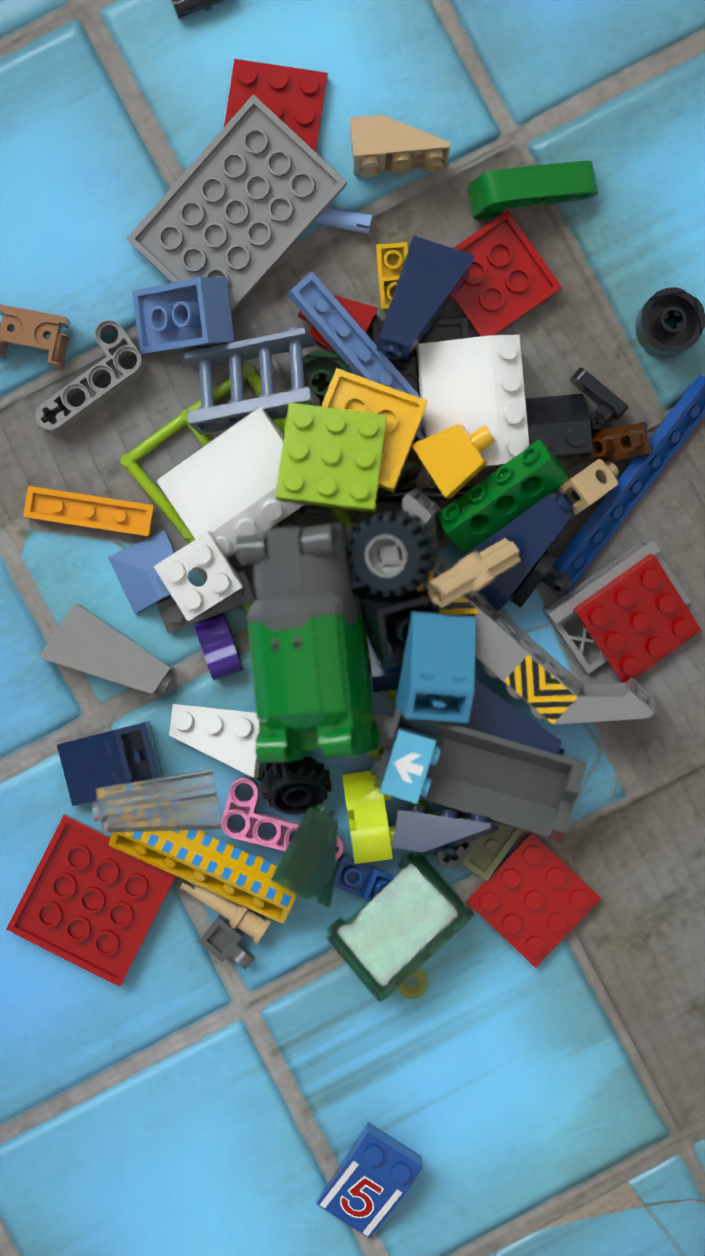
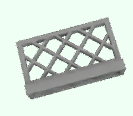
M643 539L573 588L568 594L563 595L542 610L585 673H591L605 663L606 660L599 651V656L588 664L582 655L585 642L594 643L591 638H586L587 631L583 625L581 635L574 636L569 635L562 624L572 617H577L573 611L576 606L651 553L657 558L685 605L691 602L659 554L660 550L653 540ZM573 640L579 641L578 648L573 642Z

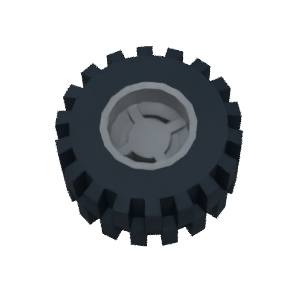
M395 510L372 516L370 519L364 520L359 524L360 528L354 530L351 535L355 540L348 543L347 550L352 551V556L347 557L348 564H354L355 570L351 571L353 577L359 576L362 579L358 583L363 588L371 586L370 593L377 595L383 592V597H391L395 594L396 596L402 595L420 586L422 582L428 579L430 576L428 572L434 570L436 564L432 562V559L437 557V549H432L431 544L435 543L436 540L434 536L429 537L426 533L430 530L427 524H419L420 517L416 515L409 517V512L407 511L395 512Z

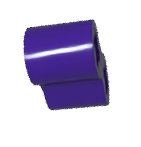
M225 613L194 623L213 680L244 670Z

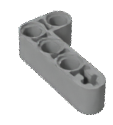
M104 320L96 326L94 331L95 339L107 357L37 408L35 419L38 425L48 433L59 434L140 377L144 372L145 361L143 356L116 321ZM107 331H118V338L114 343L107 344L103 342L104 334ZM133 355L137 357V363L134 368H122V361L126 356ZM102 374L111 375L110 384L105 388L97 387V378ZM77 392H83L85 394L84 403L79 407L72 406V396ZM63 403L71 413L67 415L59 405ZM50 412L56 415L57 422L55 424L49 422L48 414Z

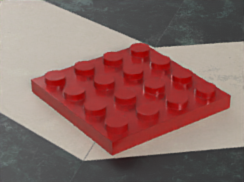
M64 814L6 930L120 987L176 876L109 846L111 836Z

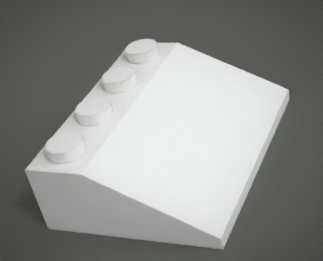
M490 335L418 344L416 351L420 395L422 399L428 401L423 416L425 438L459 423L464 426L469 435L486 425L496 441L480 451L488 463L483 469L500 468L529 447L520 335Z
M261 406L157 480V483L194 538L197 539L210 532L226 558L236 552V539L238 536L266 532L305 505L276 501L275 499L284 435Z

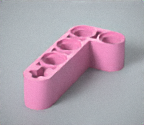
M243 776L231 785L221 825L223 832L227 836L325 862H333L341 857L344 842L339 833L255 811L260 788L255 779ZM247 783L253 788L251 799L242 800L237 796L236 788L239 784ZM239 814L245 819L246 823L243 830L235 831L229 826L228 819L231 815ZM270 822L276 827L277 832L273 838L268 839L261 836L259 826L262 823ZM295 830H301L306 833L308 841L303 846H295L290 841V834ZM313 833L319 834L317 837L318 842L327 843L328 838L334 839V845L338 849H332L331 854L325 853L324 846L316 844L315 851L309 850L313 842Z

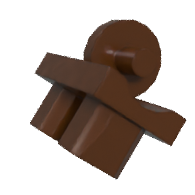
M647 421L591 432L592 456L596 460L601 459L604 462L652 453L647 435Z

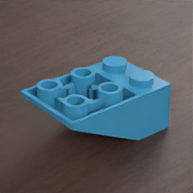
M412 611L395 703L405 718L468 723L474 695L475 617Z

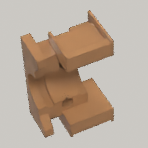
M0 304V314L3 315L2 322H0V357H6L8 345L30 346L44 352H49L47 362L53 368L64 370L63 366L70 338L67 334L61 333V328H70L71 322L69 319L63 316ZM51 334L50 338L46 339V335Z

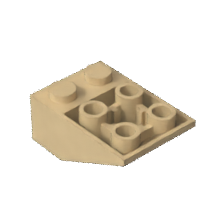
M385 115L350 118V142L354 175L360 174L363 178L378 176L379 172L392 171L394 175H403L411 172V169L423 168L425 172H434L441 170L442 166H447L451 146L450 142Z

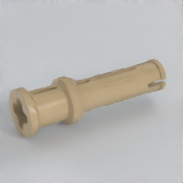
M186 880L180 886L181 890H184L228 919L231 928H238L252 937L253 943L256 945L272 922L269 918L265 920L250 909L193 883L190 884Z

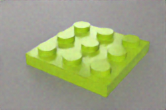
M289 403L275 494L276 501L374 513L387 415Z

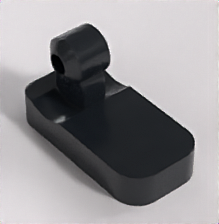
M579 367L570 378L571 383L598 405L594 413L589 416L591 431H599L610 417L618 420L629 408L625 402L585 369ZM593 419L597 420L598 424H594Z
M547 550L513 596L511 602L521 608L540 582L546 584L558 595L565 594L571 585V579L568 575L560 573V571L553 567L558 557Z

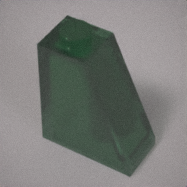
M318 803L317 807H314L310 804L276 865L270 880L305 899L312 898L314 895L319 898L317 901L319 904L329 908L333 895L338 819L334 818L336 812L327 806Z

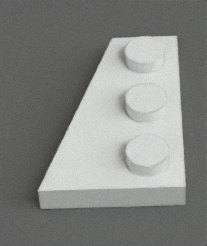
M173 704L169 736L253 778H258L260 762L256 756L255 741L257 735L260 734L257 713Z

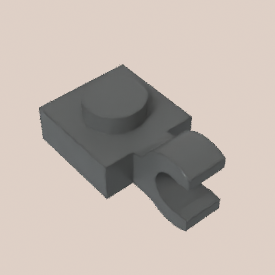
M218 916L198 942L221 962L229 955L241 967L246 969L255 956L238 944L243 935L238 930L231 928V925L225 919Z

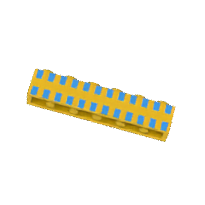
M128 800L114 826L108 844L117 850L284 924L304 879L291 870L275 866L260 856L246 853L231 843H224L209 836L202 830H195L180 823L173 817L164 816L151 810L144 804L135 803L131 800Z

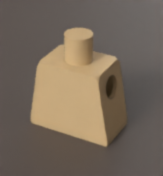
M598 459L557 490L560 494L565 493L574 505L572 511L577 515L618 485L616 478L619 475V471L614 463L610 461L604 463L603 460ZM574 489L581 498L578 501L572 497L571 492Z

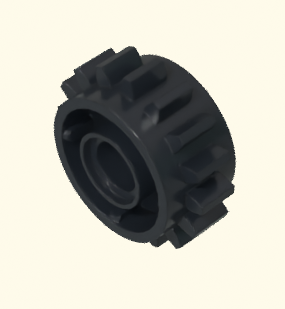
M309 756L304 757L302 760L274 762L269 770L266 769L264 771L265 777L261 778L263 799L268 800L270 807L273 806L276 810L285 814L297 815L311 812L317 809L324 800H327V793L332 791L330 771L325 770L323 763H319L316 759Z

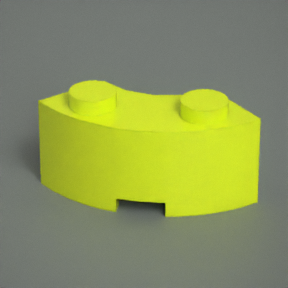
M372 770L342 775L355 864L393 859L391 846L393 845L395 826L388 827L385 801L391 800V796L380 793V788L374 787L376 776L371 775Z

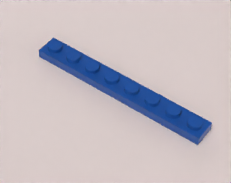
M698 375L692 385L686 389L685 394L675 407L667 414L665 420L655 433L649 437L648 440L652 453L636 456L629 463L625 472L618 479V485L608 492L553 564L555 569L560 571V573L568 575L571 579V585L565 594L570 592L705 416L704 376Z

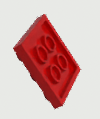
M234 59L224 127L254 94L316 152L328 73Z
M508 210L454 247V249L475 255L469 276L455 293L452 300L464 317H467L468 323L478 337L497 335L562 289V286Z
M651 553L573 609L621 683H626L631 677L633 679L637 678L702 631L657 558Z
M529 833L497 866L488 881L484 880L466 899V902L536 968L601 898L534 834Z

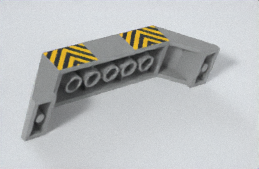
M416 487L402 499L403 511L409 512V517L413 515L420 517L419 524H427L430 527V530L426 533L429 537H435L436 542L431 544L432 549H437V557L432 559V562L436 564L434 570L428 572L430 575L428 579L410 591H428L427 584L442 573L451 570L452 567L441 559L439 555L436 513L440 507ZM479 591L472 595L468 593L444 608L439 606V614L476 618L475 657L483 663L481 665L482 669L492 678L496 679L499 677L506 683V690L515 699H524L531 706L530 711L542 722L547 720L552 725L647 719L655 713V697L632 677L626 683H581L500 610L496 611L489 600Z

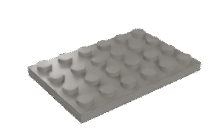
M253 94L128 236L127 240L172 283L199 277H227L232 314L348 183Z

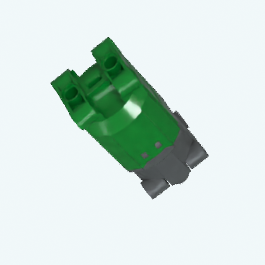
M330 524L311 527H287L272 529L268 532L240 535L236 539V555L241 565L252 564L256 601L248 609L247 622L256 713L260 734L257 735L255 741V751L260 763L302 760L318 749H322L325 758L330 759L362 756L378 748L379 730L377 723L372 720V701L361 599L352 592L350 564H348L347 557L352 556V551H348L347 548L348 543L355 540L351 537L354 530H357L355 526L344 527L343 524Z

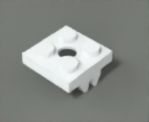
M210 532L205 533L153 566L187 621L192 620L244 587ZM195 567L203 568L207 573V581L202 586H194L189 580V573Z

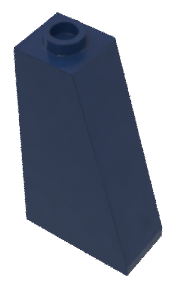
M413 236L379 336L377 351L382 352L391 359L402 358L407 360L469 276L475 255Z
M557 489L459 559L462 560L475 551L480 553L504 538L514 542L519 550L521 561L513 568L495 577L494 581L481 589L496 611L511 600L546 551L552 547L576 516L572 511L574 505L565 493L560 494Z
M475 678L474 695L468 723L448 722L561 756L564 755L565 750L560 748L562 741Z

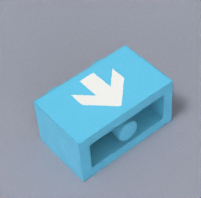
M400 726L380 793L416 804L420 796L427 797L432 780L426 777L429 764L436 766L441 747L435 746L437 737Z

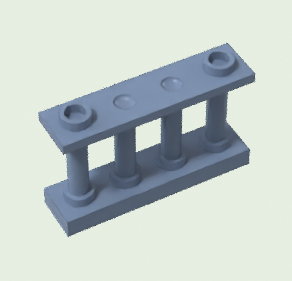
M290 327L285 332L214 347L200 346L195 351L185 352L184 359L196 371L199 370L201 389V406L198 410L187 412L188 424L201 435L227 430L260 406L272 421L287 418L289 403L320 406V399L309 387H305L302 349L315 346L314 338L305 327ZM289 352L292 388L288 392L276 394L274 393L272 355ZM259 358L261 394L258 398L245 400L242 361ZM229 364L231 400L228 404L215 406L212 367Z

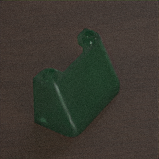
M412 852L408 853L397 864L400 867L397 875L351 918L348 917L343 920L342 917H339L327 929L330 934L326 939L379 1002L396 990L463 928L474 915L471 906L422 853H416L415 855Z

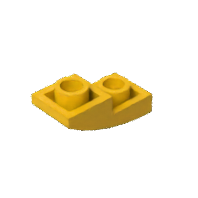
M408 242L376 244L381 309H387L390 306L408 253Z

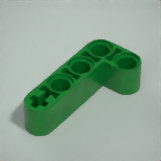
M585 160L488 171L478 176L469 184L467 192L473 219L483 220L495 217L507 208L588 199L598 194L593 163L592 161Z

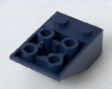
M150 721L57 744L72 806L123 795L165 783Z

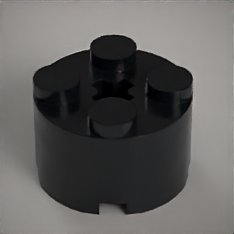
M671 287L656 292L640 309L635 322L637 339L647 354L660 358H674L685 353L698 341L705 327V311L701 302L696 297L685 292L686 290ZM667 318L669 322H675L676 325L673 329L665 324L664 321Z

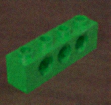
M539 439L436 515L445 534L467 554L570 479L558 458Z

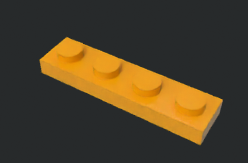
M28 486L23 517L150 537L155 506Z

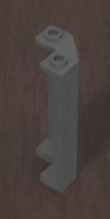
M397 707L393 718L387 716L382 735L387 737L382 758L376 756L371 775L376 776L374 787L381 789L400 726L437 737L435 746L441 747L436 766L429 764L426 777L432 779L427 797L420 796V801L468 815L490 817L491 822L555 841H562L567 832L573 804L580 792L587 763L445 721L408 719L403 716Z

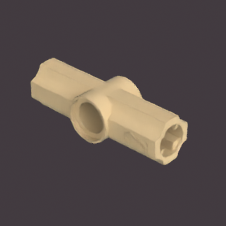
M504 538L480 553L475 551L456 563L451 570L442 573L427 584L430 599L434 604L444 608L468 593L472 595L494 581L495 577L513 568L521 561L518 548L514 542Z

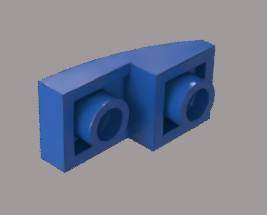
M342 854L338 859L329 884L358 895L364 900L392 909L403 879L366 863L355 864L353 858Z

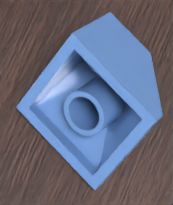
M166 530L108 557L134 614L172 597L153 567L176 552Z

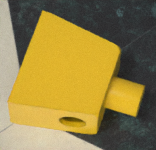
M459 423L414 443L412 447L444 497L450 499L488 464L480 451L496 440L486 425L469 435L464 426Z

